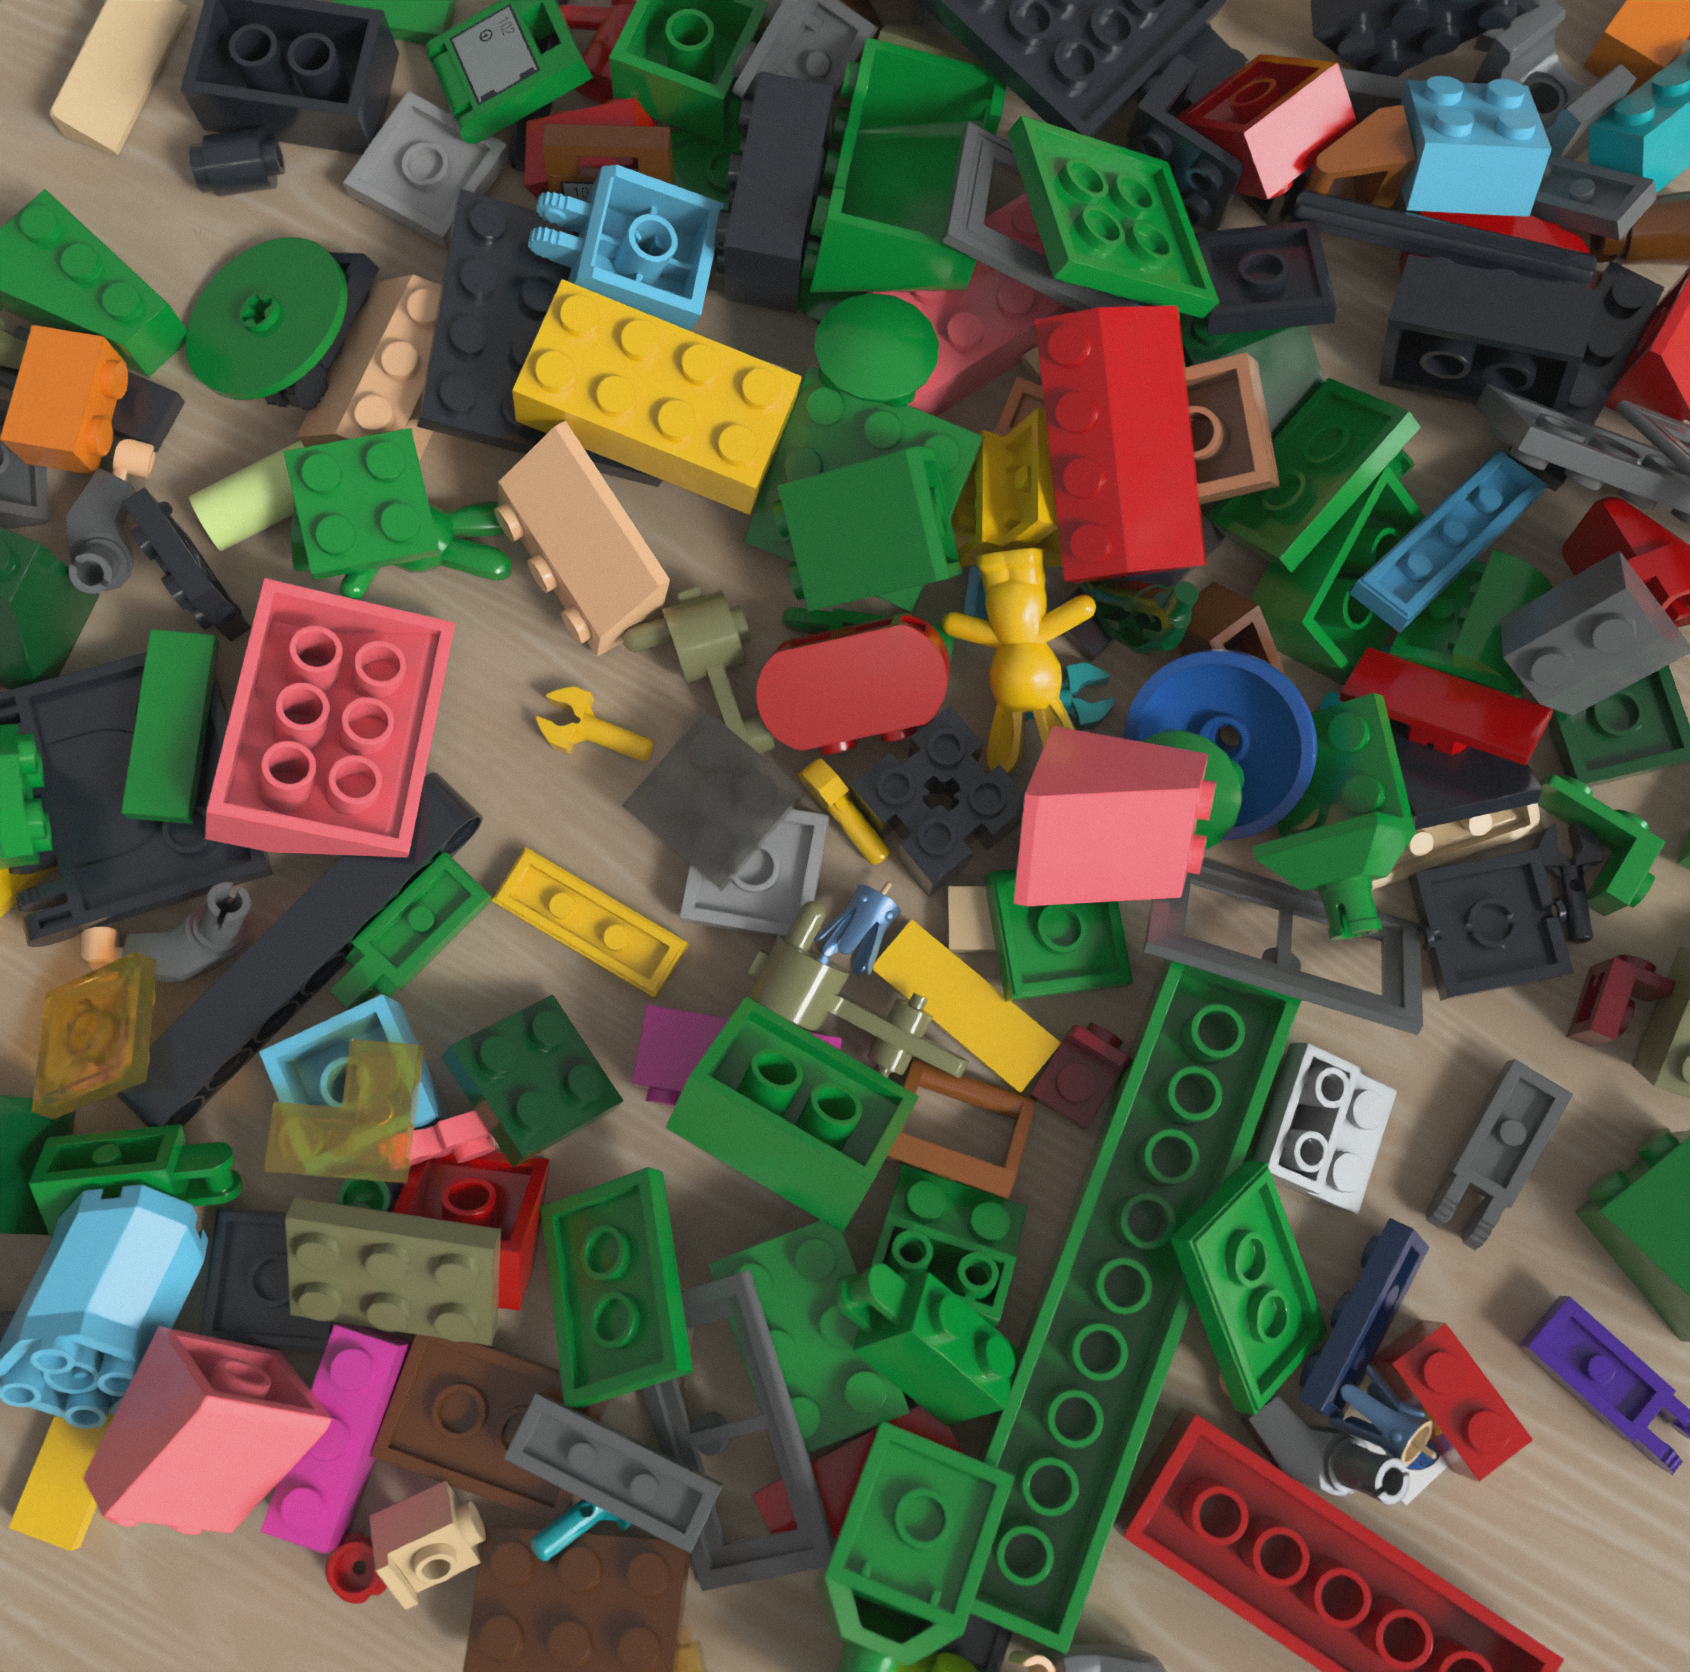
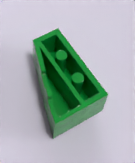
M46 189L0 228L1 312L4 309L29 320L32 325L103 336L126 362L127 368L147 377H150L186 344V332L188 330L170 305Z

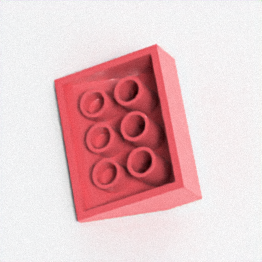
M264 578L206 811L205 839L273 853L408 857L455 622Z

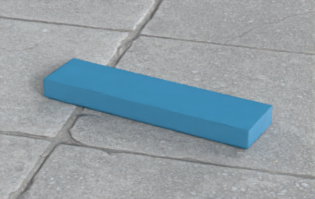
M1498 449L1359 578L1350 595L1400 633L1537 502L1548 485Z

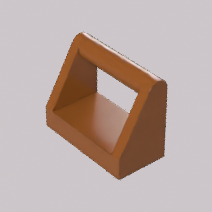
M1404 106L1379 108L1321 152L1316 159L1304 189L1391 208L1417 161Z
M913 1058L904 1088L915 1094L919 1086L1014 1119V1127L1000 1167L903 1133L905 1124L886 1159L1002 1199H1009L1037 1100L963 1074L961 1078H958L923 1060Z

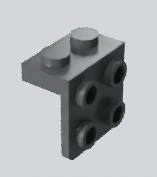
M771 0L765 12V18L771 22L759 43L756 44L754 41H750L739 55L733 67L732 74L738 79L732 92L741 99L745 95L755 96L759 73L766 72L834 86V104L843 87L848 60L859 62L863 54L866 37L873 38L878 27L840 0Z

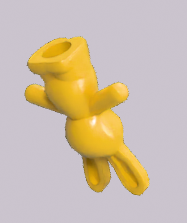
M1024 548L978 555L976 562L985 590V605L989 621L953 611L944 615L941 620V627L945 634L996 649L988 670L989 686L997 702L987 746V763L991 771L1000 764L1010 774L1018 766L1022 758L1027 712L1031 711L1034 714L1043 748L1052 726L1075 730L1059 698L1062 684L1061 665L1055 653L1047 645V642L1091 618L1095 613L1096 604L1092 597L1079 595L1047 613V594L1045 590L1046 554L1040 548Z

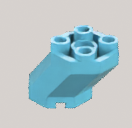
M144 1185L122 1187L120 1198L101 1199L103 1189L83 1191L58 1218L52 1241L0 1343V1399L4 1403L15 1407H30L63 1418L68 1424L77 1428L100 1427L106 1423L108 1414L116 1413L158 1327L173 1328L204 1263L208 1238L203 1229L199 1233L197 1232L195 1227L198 1216L191 1204Z

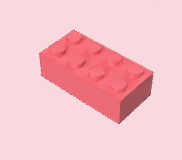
M1026 192L984 218V225L1047 257ZM976 260L965 291L868 292L896 296L915 305L931 321L939 341L938 363L927 383L916 390L915 398L908 405L936 417L1022 362L1023 355L1037 346L1035 319L1077 312Z

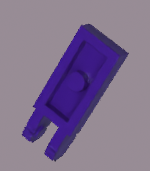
M1560 1295L1519 1344V1347L1625 1441L1631 1442L1635 1448L1655 1465L1673 1475L1683 1460L1680 1459L1672 1447L1662 1441L1647 1427L1659 1413L1671 1423V1426L1686 1438H1690V1409L1673 1395L1676 1392L1674 1388L1570 1296Z

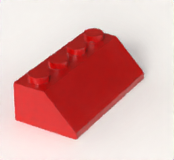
M1176 305L1098 307L1035 319L1064 581L1086 583L1207 566L1179 307Z

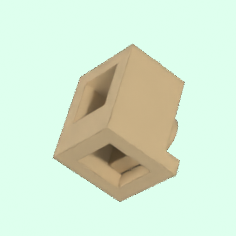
M446 1480L369 1516L375 1571L405 1610L418 1605V1592L444 1582L452 1576L481 1563L478 1544L486 1539L482 1519L471 1501L464 1504L461 1503Z

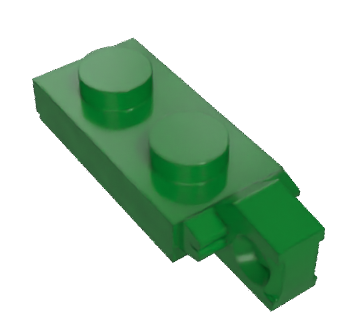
M446 852L442 853L351 942L355 947L345 959L353 967L329 990L330 993L347 1010H350L373 999L378 993L390 998L398 989L402 991L492 902V896Z

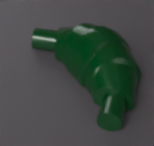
M1119 578L1077 583L1084 594L1092 597L1095 601L1096 610L1094 615L1101 622L1107 635L1125 645L1131 651L1144 655L1169 651L1181 642L1191 621V609L1199 598L1197 588L1185 581L1178 582L1173 589L1157 582L1123 580Z

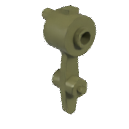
M700 586L679 592L677 596L680 603L663 608L662 613L664 617L626 630L623 635V644L631 652H640L672 641L686 683L688 684L706 677L709 678L724 725L703 731L707 743L695 746L699 759L703 761L712 758L715 768L737 762L750 801L769 804V798L755 755L775 749L772 738L775 736L767 729L759 713L741 718L725 672L746 664L741 644L751 641V636L740 605L729 608L722 590L702 595Z
M808 901L802 905L786 938L777 936L769 953L762 949L759 950L748 971L749 974L756 977L747 994L752 1000L795 1025L815 1032H820L831 1012L875 1035L876 1039L867 1057L877 1063L874 1070L887 1078L891 1071L903 1075L913 1056L953 1076L961 1078L969 1061L924 1037L933 1018L930 1013L923 1010L928 1001L927 998L915 992L909 1002L897 998L886 1017L840 993L850 974L849 971L810 949L825 919V909L819 902Z

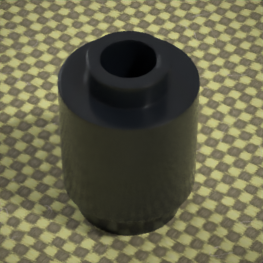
M262 127L204 135L201 143H194L189 146L192 173L202 193L215 192L218 197L275 189L277 187V175L285 174V162L281 146L276 137L268 138Z

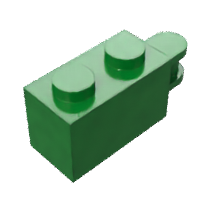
M181 1124L48 1137L29 1181V1186L51 1240L58 1218L83 1191L103 1189L101 1199L120 1198L122 1187L144 1185L187 1202L194 1208L196 1206L229 1202L235 1199L243 1190L241 1175L231 1169L235 1160L231 1146L224 1142L188 1145Z
M876 1264L868 1267L863 1272L862 1277L858 1274H849L837 1281L835 1286L836 1303L841 1312L860 1327L853 1351L942 1424L948 1426L1006 1409L1020 1349L930 1272L903 1280L888 1266Z

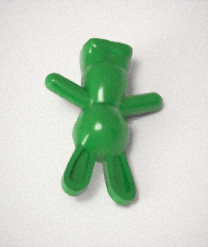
M294 502L291 527L292 562L294 570L305 572L310 569ZM480 502L447 511L429 504L441 556L394 565L409 573H424L443 566L489 580L501 581L507 579L511 575L512 562L506 553L499 548L459 539L504 534L494 512V508L498 507V502ZM380 568L346 574L339 587L342 596L359 600L365 594Z

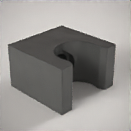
M1544 0L1540 3V7L1528 12L1495 39L1472 83L1488 84L1495 79H1509L1523 86H1528L1552 148L1550 156L1558 159L1563 157L1575 160L1589 149V125L1623 100L1637 78L1622 64L1614 67L1592 86L1583 84L1572 77L1559 60L1554 40L1557 26L1565 20L1566 9L1557 0Z

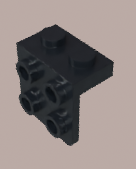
M1178 53L1163 74L1157 70L1141 87L1136 98L1138 106L1134 119L1126 135L1128 137L1126 149L1167 161L1191 226L1202 227L1207 231H1215L1224 223L1242 177L1244 166L1238 158L1175 118L1186 109L1199 67Z

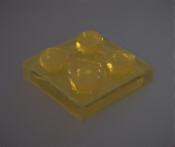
M135 951L46 992L32 1112L55 1119L146 1081L147 1068L150 1062L149 1044L152 1010L156 998L154 988L157 960Z

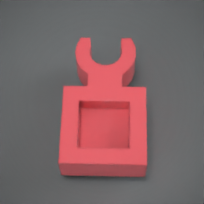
M476 1110L439 1121L435 1126L393 1137L389 1140L390 1144L385 1145L384 1149L391 1170L394 1172L433 1157L437 1159L453 1153L457 1163L469 1161L494 1151L493 1140L495 1139Z

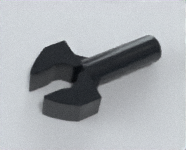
M1578 821L1568 827L1570 843L1573 848V855L1568 859L1559 851L1557 846L1558 835L1556 824L1554 823L1539 834L1531 850L1540 848L1545 870L1557 880L1559 896L1566 909V920L1564 922L1566 940L1572 944H1584L1593 938L1584 875L1590 866H1596L1604 862L1602 843L1588 827Z

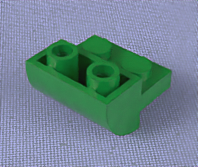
M1492 550L1488 563L1474 561L1405 629L1397 633L1390 654L1520 698L1525 685L1503 658L1500 619L1552 590L1553 587L1549 580L1531 564L1513 555Z
M902 1165L870 1267L876 1264H884L903 1280L930 1272L995 1328L1002 1315L1017 1259L1015 1253L1028 1206Z

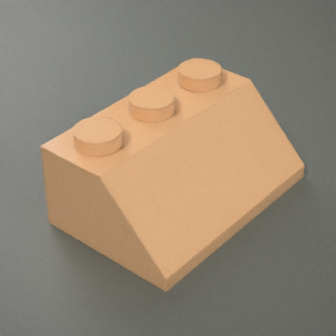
M413 274L371 284L368 299L363 307L358 310L343 340V348L333 361L326 375L328 388L324 396L320 397L321 402L317 403V407H312V410L308 411L296 436L298 441L301 440L307 446H315L411 428L420 461L433 433L431 430L417 427L441 291L440 284Z
M564 421L556 425L498 481V507L494 508V512L506 536L512 542L520 538L532 558L528 559L527 563L537 584L545 593L553 590L563 604L565 610L561 611V617L573 639L578 644L587 641L596 657L623 643V635L629 628L661 617L670 579L567 422Z

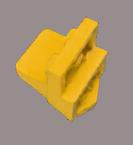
M1038 407L1006 436L985 430L979 433L985 436V439L951 521L962 567L978 566L976 562L978 555L1024 548L1043 549L1046 554V566L1062 567L1045 409Z

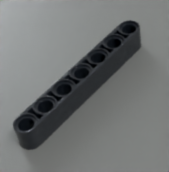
M434 772L424 777L408 857L342 855L125 1070L115 1083L113 1092L147 1127L181 1124L183 1127L348 962L345 957L355 947L351 942L442 853L446 852L449 856L453 857L476 833L483 821V816L438 773Z

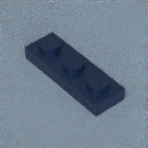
M1389 1218L1383 1232H1376L1371 1236L1361 1257L1363 1271L1353 1291L1343 1293L1333 1309L1330 1320L1333 1330L1322 1352L1315 1351L1304 1365L1300 1376V1386L1303 1389L1298 1400L1328 1420L1331 1418L1343 1420L1350 1404L1342 1397V1387L1346 1384L1357 1388L1360 1387L1366 1375V1367L1371 1365L1429 1249V1246L1415 1229Z

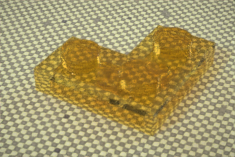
M351 1039L342 1107L273 1102L264 1171L407 1183L424 1047L417 1044Z

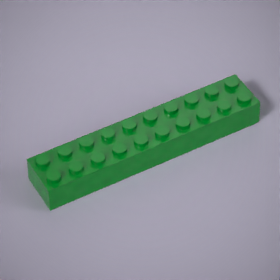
M1164 958L1128 1054L1131 1057V1061L1126 1069L1121 1072L1018 1347L1020 1352L1007 1407L1004 1410L993 1413L976 1458L980 1462L1014 1475L1015 1478L970 1613L1067 1654L1194 1301L1170 1238L1243 1165L1302 1000Z

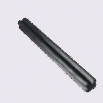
M1307 189L1300 190L1296 196L1291 213V223L1316 220L1319 232L1428 257H1444L1455 263L1487 270L1507 269L1524 277L1551 282L1571 281L1581 285L1583 288H1587L1592 282L1597 267V257L1593 254Z

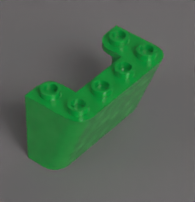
M866 37L861 63L848 60L840 99L852 101L850 109L838 107L830 143L842 146L841 153L832 150L828 151L821 187L831 189L832 194L831 197L818 195L810 235L819 236L822 239L821 243L809 240L801 278L812 280L810 293L965 291L967 289L976 259L943 243L942 237L962 129L965 123L969 121L996 135L1002 117L1007 85L989 68Z

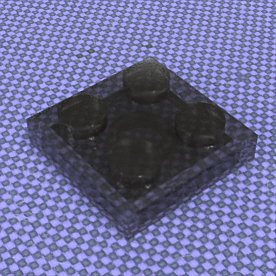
M705 710L622 804L624 811L721 892L804 797V790L709 711Z

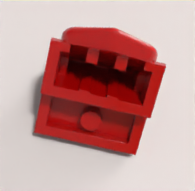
M1606 497L1596 501L1562 546L1563 558L1573 575H1578L1620 551L1676 627L1690 625V545L1622 498Z

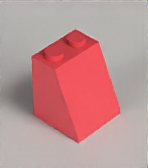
M1052 726L1025 792L1014 904L1040 906L1181 898L1187 873L1200 875L1207 836L1197 835L1195 832L1198 819L1209 821L1215 795L1216 781L1204 779L1208 754Z
M159 1326L82 1479L95 1500L101 1515L115 1524L122 1526H135L139 1522L163 1524L170 1526L176 1531L190 1535L199 1534L202 1530L232 1533L326 1432L332 1418L281 1351Z

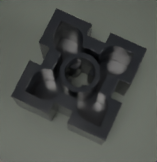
M949 706L911 736L909 759L900 764L890 752L850 783V799L878 835L883 839L894 830L902 839L899 843L897 859L928 897L968 867L973 852L969 847L970 844L978 839L988 851L1021 825L1025 793L1000 764L988 774L978 763L983 743L952 706ZM944 793L951 797L950 807L952 810L947 811L942 805H938L931 810L927 806L930 794Z

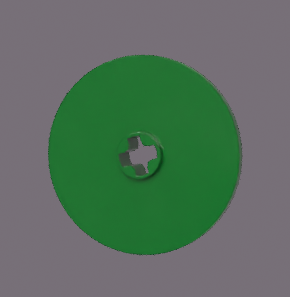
M297 237L277 238L260 243L232 259L208 283L197 300L187 327L188 331L186 332V354L195 376L214 393L234 400H253L270 396L301 379L326 354L343 323L348 291L342 268L322 246L311 240Z

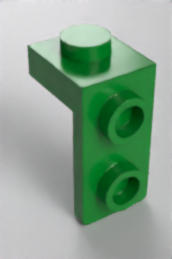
M1551 773L1541 779L1539 784L1542 787L1538 806L1570 826L1578 821L1581 822L1598 837L1604 847L1612 851L1587 893L1589 908L1602 916H1606L1627 906L1631 908L1637 906L1653 885L1655 876L1649 873V870L1666 841L1648 831L1649 825L1639 816L1625 810H1614L1592 797V790L1586 784L1573 777L1558 776Z

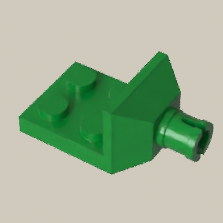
M1376 693L1311 713L1317 738V758L1310 784L1298 804L1287 816L1277 823L1280 838L1251 846L1256 861L1300 890L1319 892V897L1322 899L1329 927L1327 932L1330 941L1361 937V932L1364 931L1365 934H1373L1383 930L1381 920L1377 916L1371 891L1373 888L1372 881L1389 875L1416 833L1384 697Z
M884 1421L880 1422L829 1562L820 1571L815 1584L834 1640L843 1643L842 1656L836 1672H896L898 1667L910 1666L963 1635L1015 1478L1014 1475Z

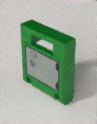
M499 0L431 39L425 46V52L432 64L433 71L452 116L457 123L461 137L469 144L483 141L593 78L557 0ZM530 28L538 41L556 31L561 44L541 54Z

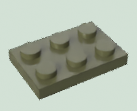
M294 1198L285 1217L290 1315L311 1318L317 1321H332L378 1328L388 1332L398 1331L444 1338L454 1342L492 1345L498 1326L501 1229Z

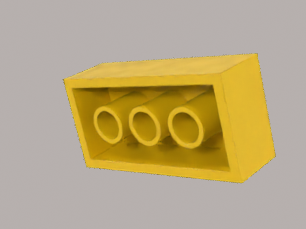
M562 279L512 393L517 422L548 433L553 427L566 421L584 449L751 515L796 403L802 376Z

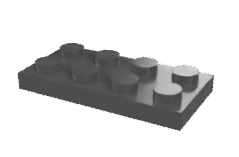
M1487 384L1474 407L1491 423L1488 429L1490 434L1513 445L1509 453L1514 458L1540 470H1545L1549 462L1566 468L1564 474L1568 478L1593 490H1599L1603 483L1620 488L1618 494L1622 498L1647 510H1653L1657 503L1673 508L1671 514L1674 517L1690 525V478L1659 449Z

